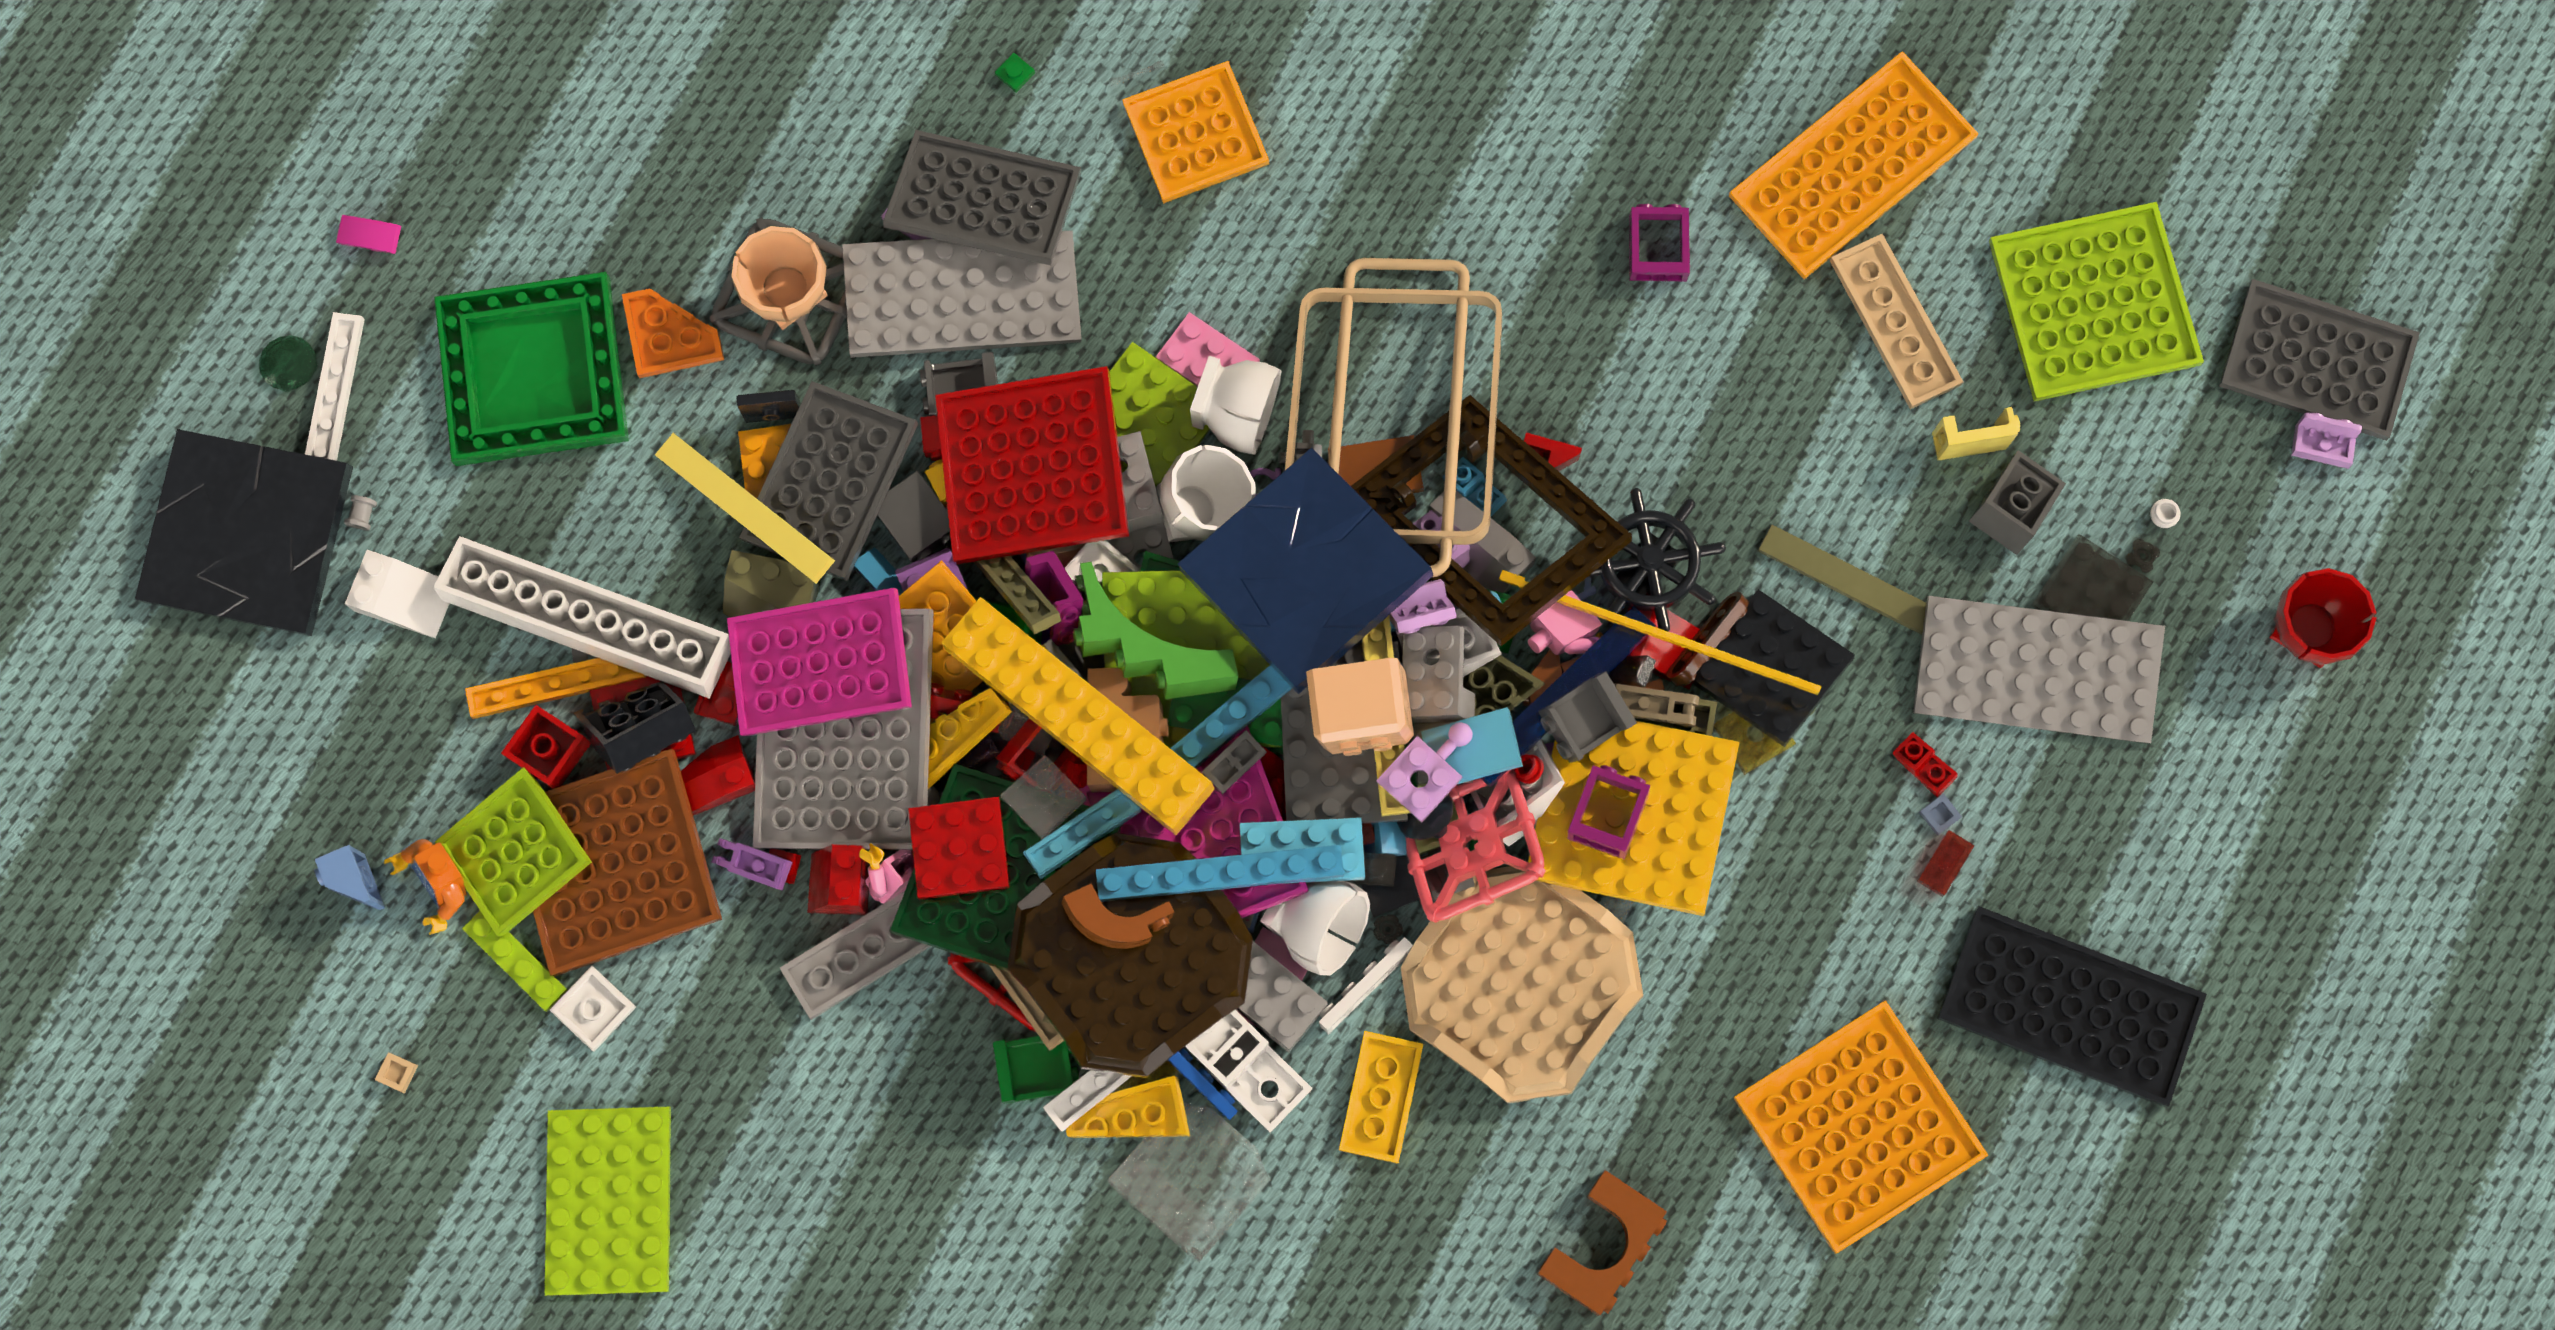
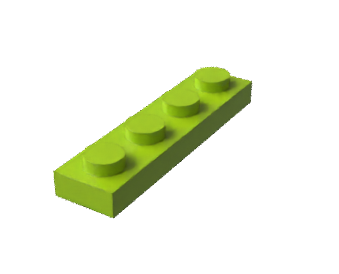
M481 911L462 928L544 1011L547 1012L568 991L555 976H550L549 970L510 932L504 936H497Z

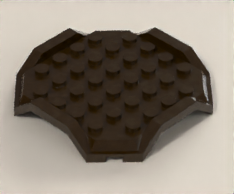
M1114 833L1088 848L1044 880L1017 904L1007 971L1027 990L1063 1038L1081 1069L1101 1072L1109 1071L1147 1078L1173 1055L1245 1003L1253 938L1237 909L1222 890L1101 902L1107 910L1122 917L1138 916L1168 901L1170 902L1174 910L1173 917L1169 920L1170 924L1156 932L1152 928L1149 929L1152 934L1150 943L1128 949L1103 946L1087 938L1073 925L1061 904L1063 896L1091 883L1098 895L1096 869L1197 859L1179 842Z

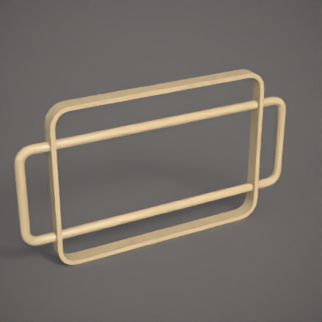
M1361 258L1351 262L1346 267L1343 288L1314 289L1302 299L1299 311L1285 470L1294 463L1306 322L1308 312L1313 305L1325 301L1342 302L1328 464L1339 474L1353 302L1457 304L1441 531L1393 529L1406 543L1440 544L1439 561L1437 564L1430 566L1433 577H1437L1449 568L1452 545L1474 544L1485 537L1490 526L1502 336L1501 303L1489 292L1469 291V271L1459 261L1443 259ZM1363 269L1453 271L1458 275V290L1354 288L1356 273ZM1468 305H1483L1491 308L1496 314L1484 515L1482 522L1477 528L1471 531H1453Z

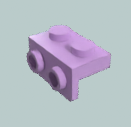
M2304 413L2295 425L2291 456L2349 469L2353 464L2356 438L2361 433L2362 426L2353 424L2345 419L2327 418L2319 413Z
M1441 579L1422 585L1389 615L1390 621L1398 633L1405 634L1417 632L1421 627L1428 625H1444L1448 620L1457 618L1455 607L1447 598L1445 585Z

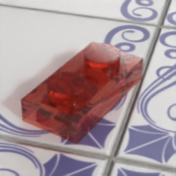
M1948 830L1917 882L1941 897L1945 896L1975 845Z

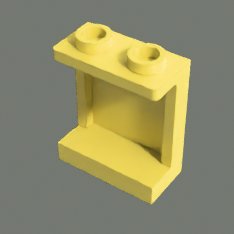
M2012 407L2004 409L1995 421V426L1962 432L1957 430L1955 416L1943 417L1932 432L1937 459L1945 460L2006 450L2018 435V432H2020L2018 416L2014 415Z

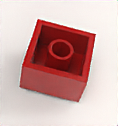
M535 705L501 754L520 768L524 767L535 778L550 788L555 789L564 783L591 745V742L538 705Z

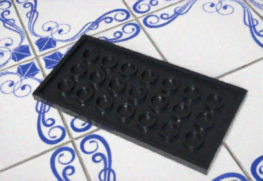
M1977 906L1937 1019L2167 1108L2170 1106L2207 994Z

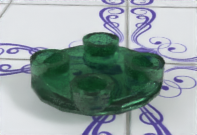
M292 335L281 336L269 342L263 349L259 359V370L264 381L273 388L283 392H290L306 384L318 367L316 354L312 346L304 339Z

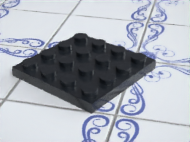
M1758 589L1748 601L1746 614L1735 622L1730 629L1729 636L1721 641L1715 649L1821 686L1819 694L1816 695L1712 657L1696 672V678L1691 683L1785 747L1851 664L1855 654Z

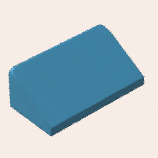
M875 547L858 557L854 568L875 591L896 588L898 589V595L904 592L896 576V569Z

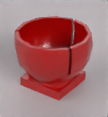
M2331 568L2303 573L2283 590L2274 617L2276 626L2269 638L2286 647L2298 659L2311 662L2319 668H2322L2324 664L2351 659L2372 637L2377 618L2374 616L2377 613L2371 594L2351 574Z

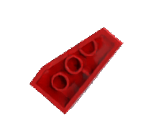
M739 735L710 746L681 770L693 816L755 791V777Z

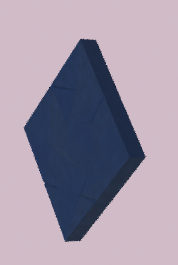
M1313 448L1309 449L1178 563L1180 571L1298 694L1308 687L1306 671L1332 666L1433 577L1432 568Z

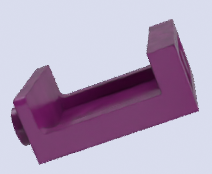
M1054 551L1027 557L1025 574L1056 608L1061 618V622L1051 626L1050 639L1057 646L1073 642V629L1078 628L1079 616L1082 615L1083 597Z

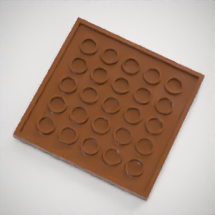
M669 749L655 756L647 757L636 763L632 769L621 771L618 774L613 769L545 792L592 861V863L533 911L550 976H557L722 920L675 750Z

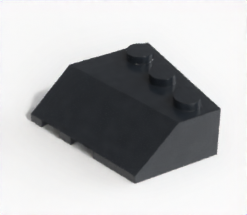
M663 681L629 692L625 696V700L611 703L609 700L598 703L599 709L585 713L581 709L573 712L595 751L617 774L621 771L632 769L636 763L647 757L659 754L662 749L673 743L685 740L689 734L696 731L684 702Z

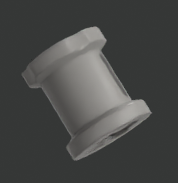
M351 495L350 500L353 503L349 517L344 520V524L352 528L370 531L369 520L373 508L377 507V502L367 497Z

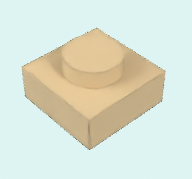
M388 1052L375 1080L405 1093L418 1065Z

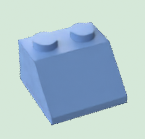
M347 845L315 859L318 868L314 872L321 886L325 885L329 890L375 909L381 910L385 908L364 853Z

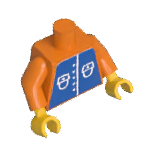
M419 839L401 851V853L385 859L384 864L389 862L393 864L394 871L390 873L391 875L408 868L409 863L411 864V867L438 907L437 915L423 919V926L431 924L432 929L429 935L446 930V920H449L464 902V896L467 894L463 878L442 844L439 842L433 845L426 839Z

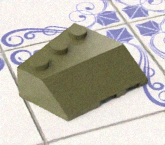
M731 550L724 582L723 614L731 618L816 602L821 579L816 584L785 560Z

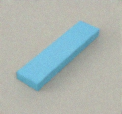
M1117 789L1024 851L1023 854L1039 878L1042 879L1140 813L1141 809Z

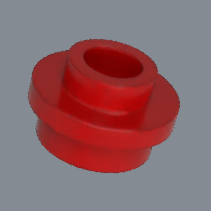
M1522 755L1523 766L1514 769L1515 775L1520 782L1532 784L1541 777L1544 764L1536 755Z

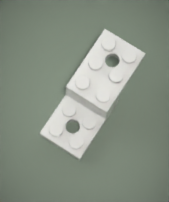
M1236 1010L1185 1046L1205 1066V1070L1270 1133L1313 1089ZM1267 1081L1275 1082L1279 1088L1278 1094L1273 1098L1263 1096L1261 1093L1263 1083Z

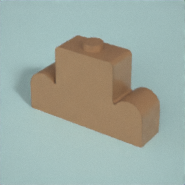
M1118 668L1088 669V683L1161 742H1163V737H1168V719H1163V705L1157 695L1131 696L1132 687L1129 679L1124 678L1122 670ZM1087 765V785L1092 793L1114 792L1117 790L1116 787Z

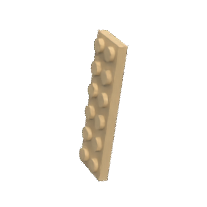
M1883 234L1831 257L1830 263L1910 409L1963 384L1961 376Z

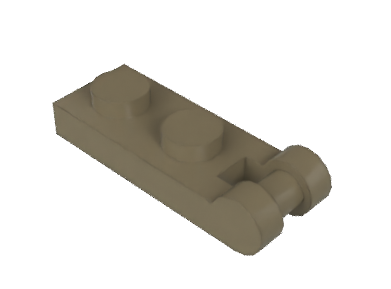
M1616 684V689L1635 719L1678 724L1684 727L1696 726L1697 717L1694 716L1695 707L1699 705V696ZM1674 703L1683 705L1682 714L1673 713Z

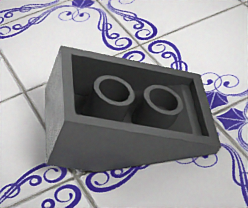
M2018 450L1981 501L1969 522L2018 555L2034 537L2066 483Z

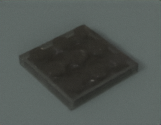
M2078 534L2031 606L2037 610L2129 621L2154 581Z

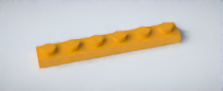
M595 658L465 688L470 717L476 719L588 693L590 690L645 678L646 675L606 660Z

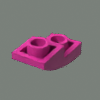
M342 215L336 243L366 248L376 252L395 254L401 226L372 219Z

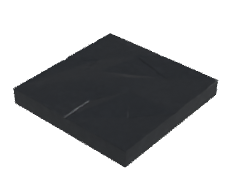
M177 429L135 599L144 603L312 636L353 466L345 462Z

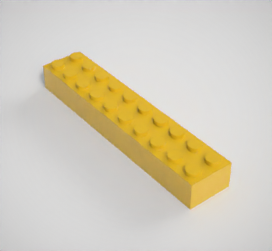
M981 597L941 642L949 654L1175 836L1215 790L1212 781Z

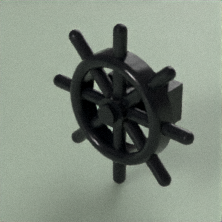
M1633 488L1630 496L1634 513L1623 517L1618 523L1627 531L1637 528L1640 543L1637 545L1631 541L1623 548L1624 551L1631 555L1629 558L1612 561V558H1610L1588 577L1601 575L1605 586L1616 598L1608 611L1620 614L1625 605L1638 610L1655 611L1658 628L1669 632L1670 624L1667 608L1682 601L1689 593L1707 605L1715 603L1716 598L1714 594L1698 585L1696 581L1700 571L1701 557L1722 554L1725 552L1726 546L1722 542L1699 546L1693 532L1684 523L1695 507L1693 499H1686L1673 516L1661 511L1645 510L1641 490ZM1649 526L1664 529V531L1658 538L1650 533ZM1674 536L1680 540L1684 546L1683 549H1675L1669 545ZM1688 560V569L1685 576L1675 570L1678 561ZM1663 576L1677 585L1674 589L1664 594L1660 581Z

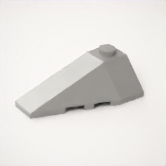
M1444 491L1430 504L1431 510L1438 517L1442 516ZM1456 491L1453 531H1471L1480 525L1484 512ZM1490 518L1489 530L1485 537L1474 544H1469L1470 563L1464 567V570L1484 588L1506 593L1513 585L1499 580L1502 570L1523 576L1534 565L1536 557L1513 535Z

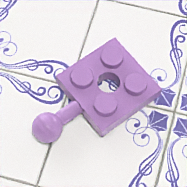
M1463 722L1453 724L1448 732L1449 739L1437 752L1432 750L1417 736L1376 782L1422 823L1463 778L1445 760L1457 746L1462 747L1470 743L1473 736L1472 729ZM1417 771L1425 772L1428 775V783L1421 788L1413 786L1411 783L1413 773Z

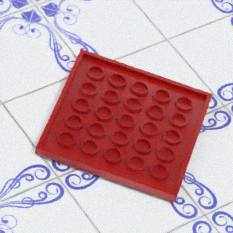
M1107 366L935 395L953 562L962 564L1129 536L1110 374Z

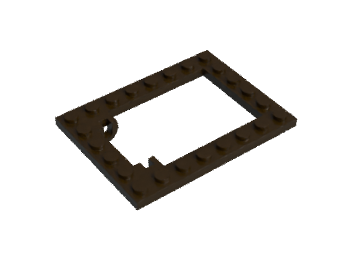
M1469 395L1462 400L1458 451L1460 452L1466 447L1467 459L1473 463L1488 450L1490 411ZM1449 411L1351 486L1392 529L1420 530L1405 517L1407 513L1416 507L1417 502L1412 490L1406 483L1447 452ZM1496 418L1494 457L1585 536L1583 540L1503 604L1452 558L1449 568L1443 574L1428 580L1431 582L1441 579L1445 585L1447 598L1502 646L1632 541V534ZM1407 543L1429 566L1435 565L1439 561L1440 547L1438 545Z

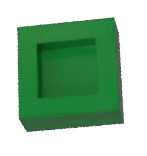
M1015 53L995 71V76L1016 93L1035 74V70Z

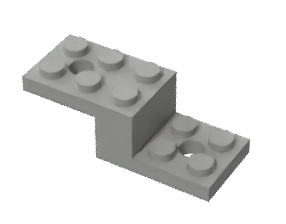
M1141 432L1117 437L1120 461L1128 465L1126 471L1122 473L1129 536L1110 539L1108 542L1139 569L1141 565L1135 562V557L1141 552L1148 551L1173 559Z
M1460 625L1421 627L1417 632L1403 633V668L1406 672L1412 723H1414L1413 740L1418 736L1423 741L1421 731L1475 716V694L1463 687L1464 627ZM1433 650H1438L1440 655L1438 662L1434 665H1429L1427 663L1428 654ZM1418 771V784H1427L1428 775L1423 771Z

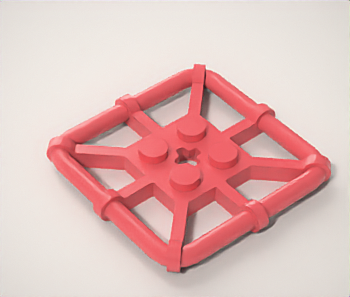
M1514 769L1475 779L1473 783L1456 785L1448 793L1452 801H1454L1459 819L1450 822L1447 825L1446 834L1438 838L1441 852L1421 860L1415 839L1405 836L1409 860L1407 868L1409 874L1413 875L1420 902L1428 920L1437 923L1482 904L1488 906L1494 903V899L1527 886L1539 877H1543L1546 870L1544 869V857L1533 826L1535 819L1528 810L1520 781L1517 779ZM1497 782L1486 806L1468 814L1463 796ZM1509 788L1518 816L1516 820L1498 826L1495 813ZM1523 831L1532 862H1526L1507 854L1503 838ZM1470 840H1478V842L1474 844V850L1470 851L1468 848H1466V845ZM1504 863L1526 872L1491 888L1486 875V871ZM1446 864L1449 877L1436 902L1433 903L1424 872ZM1476 876L1480 888L1479 893L1448 905L1459 883Z

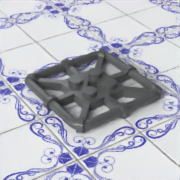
M761 217L756 219V223L749 229L745 240L749 235L770 226L794 227ZM796 229L812 239L819 247V250L843 259L842 246L819 238L817 233H806ZM730 263L727 269L729 274L712 309V315L710 316L712 325L723 332L758 345V348L763 351L769 349L805 364H814L815 366L822 364L821 361L829 353L844 319H847L846 291H844L838 305L825 299L815 305L834 314L817 350L806 326L810 313L801 316L792 323L799 326L809 353L772 339L777 328L775 321H768L763 334L728 321L731 318L752 311L742 303L725 309L735 288L732 283L733 263ZM844 263L826 269L825 282L843 275Z

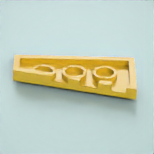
M993 688L985 690L959 705L957 710L948 715L943 714L936 718L934 723L930 724L928 789L1012 712L1003 698Z
M1174 1075L1110 1093L1068 1126L1066 1134L1070 1138L1190 1136L1179 1079Z

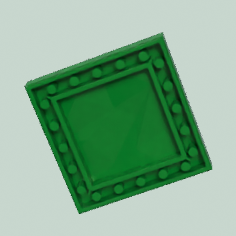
M607 272L434 297L451 462L455 466L629 441L611 282Z

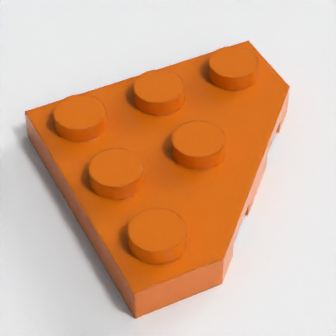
M650 288L622 294L639 379L724 360L720 335L714 327L695 318L693 314L675 303L669 302Z

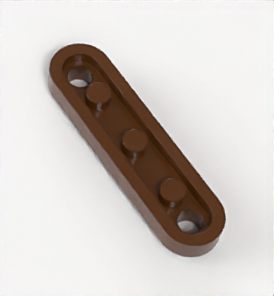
M1734 592L1727 596L1692 640L1716 648L1721 641L1729 636L1730 629L1735 622L1746 614L1748 600L1741 592ZM1685 648L1669 668L1667 677L1675 686H1686L1696 678V672L1711 657Z

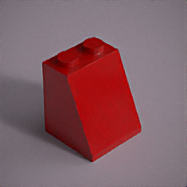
M832 844L811 854L807 913L866 915L868 913L869 887L866 885L865 880L869 877L868 867L870 864L859 856L860 850L862 848L865 849L862 845Z

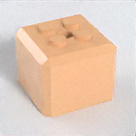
M1385 658L1306 671L1314 737L1331 754L1344 753L1345 756L1361 754L1362 750L1368 749L1387 751L1392 749V746L1408 744L1414 736L1406 672L1398 658Z

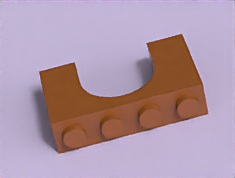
M1606 1170L1601 1173L1586 1197L1615 1216L1621 1223L1626 1238L1625 1249L1621 1258L1610 1268L1593 1270L1582 1266L1555 1247L1537 1272L1538 1276L1597 1316H1600L1603 1311L1607 1314L1611 1311L1618 1299L1613 1296L1620 1285L1624 1288L1634 1274L1630 1270L1636 1259L1642 1262L1651 1248L1647 1244L1652 1234L1658 1236L1667 1223V1220L1663 1218L1667 1213L1666 1210Z

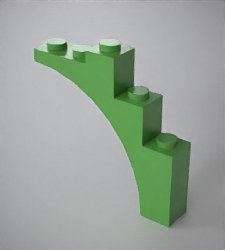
M1092 562L1080 563L1079 575L1074 576V582L1079 593H1082L1083 606L1082 615L1079 616L1078 628L1073 629L1075 645L1081 646L1083 657L1114 653L1117 668L1122 667L1124 678L1156 674L1158 689H1163L1165 699L1236 690L1239 675L1232 649L1202 650L1186 648L1163 641L1141 630L1124 617L1108 599L1098 582Z

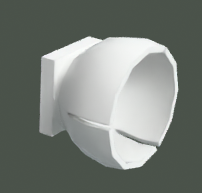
M1209 356L1190 408L1192 426L1203 430L1204 426L1208 425L1220 443L1238 452L1255 455L1272 414L1282 371L1267 363L1249 360L1223 367L1221 366L1220 359Z
M1200 445L1177 456L1162 482L1155 487L1162 510L1168 542L1193 539L1206 540L1256 496L1255 482L1245 462L1226 448Z
M1346 881L1306 882L1308 892L1268 908L1260 922L1274 934L1284 939L1291 958L1303 968L1319 975H1332L1346 963L1356 947L1327 931L1330 929L1358 944L1367 925L1370 909L1367 892L1357 885Z

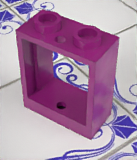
M1638 204L1636 207H1631L1629 213V281L1687 282L1690 274L1689 208L1681 207L1678 204H1668L1664 207ZM1639 220H1680V262H1639Z
M1593 765L1570 824L1567 839L1625 860L1648 799L1650 785H1647L1644 779L1634 775L1629 777L1619 775L1617 770L1606 765L1597 767ZM1597 780L1639 795L1623 838L1581 823Z

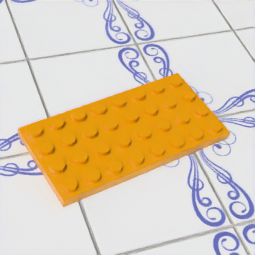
M1902 51L1729 193V197L1803 279H1806L1975 140L1978 132Z

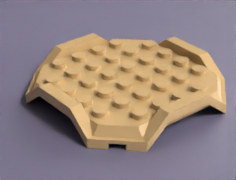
M1512 866L1486 871L1490 888L1526 873ZM1476 876L1473 877L1475 886L1454 893L1448 905L1479 893L1480 888ZM1534 881L1527 886L1496 898L1494 903L1488 906L1482 904L1437 923L1430 921L1415 941L1401 966L1410 1032L1444 1053L1482 1081L1507 1103L1572 1094L1590 1064L1623 1019L1643 998L1633 932L1608 909L1581 890L1540 881Z

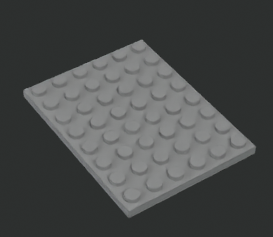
M900 609L911 708L757 734L753 848L823 849L832 844L862 845L865 849L869 850V844L872 843L881 850H913L908 808L927 806L934 610Z

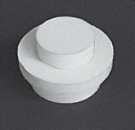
M2161 499L2152 506L2150 516L2153 523L2158 527L2170 528L2179 521L2180 509L2174 501Z

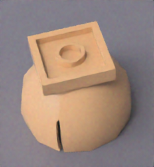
M770 226L749 235L735 252L732 283L741 303L765 320L775 321L782 331L801 316L810 313L816 304L828 296L824 290L827 266L819 247L812 239L795 228Z

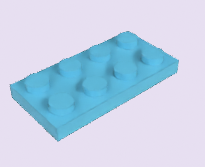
M1361 818L1240 823L1239 825L1241 855L1341 845L1344 877L1300 882L1365 879Z

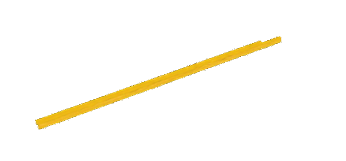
M1502 570L1499 577L1500 581L1519 588H1523L1529 583L1525 581V577ZM1564 595L1557 601V603L1816 695L1820 692L1821 686L1801 678L1771 669Z

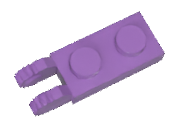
M719 838L718 845L734 852L731 861L721 856H713L712 863L728 868L727 871L775 889L783 890L792 865L791 861L742 843H734Z

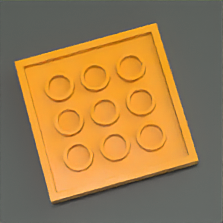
M1229 61L1122 99L1123 106L1163 204L1269 165V158Z
M941 560L899 595L900 609L934 610L931 683L941 684L944 686V689L952 691L956 689L972 691L983 680L949 654L941 642L975 604L976 600ZM930 718V724H931L932 722L935 721V719H931V718Z

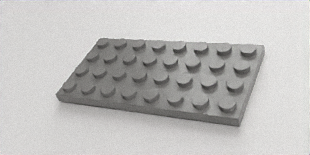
M1073 230L1062 231L1051 266L937 239L842 244L850 358L1077 343L1082 340Z
M1927 596L1913 713L2150 744L2165 626Z

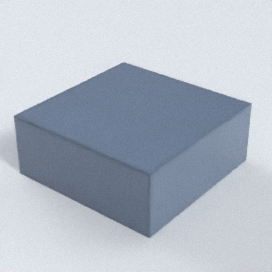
M1942 794L1919 812L1937 836L1962 818L1945 794Z

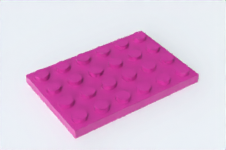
M896 588L727 618L741 736H750L912 707L899 595Z

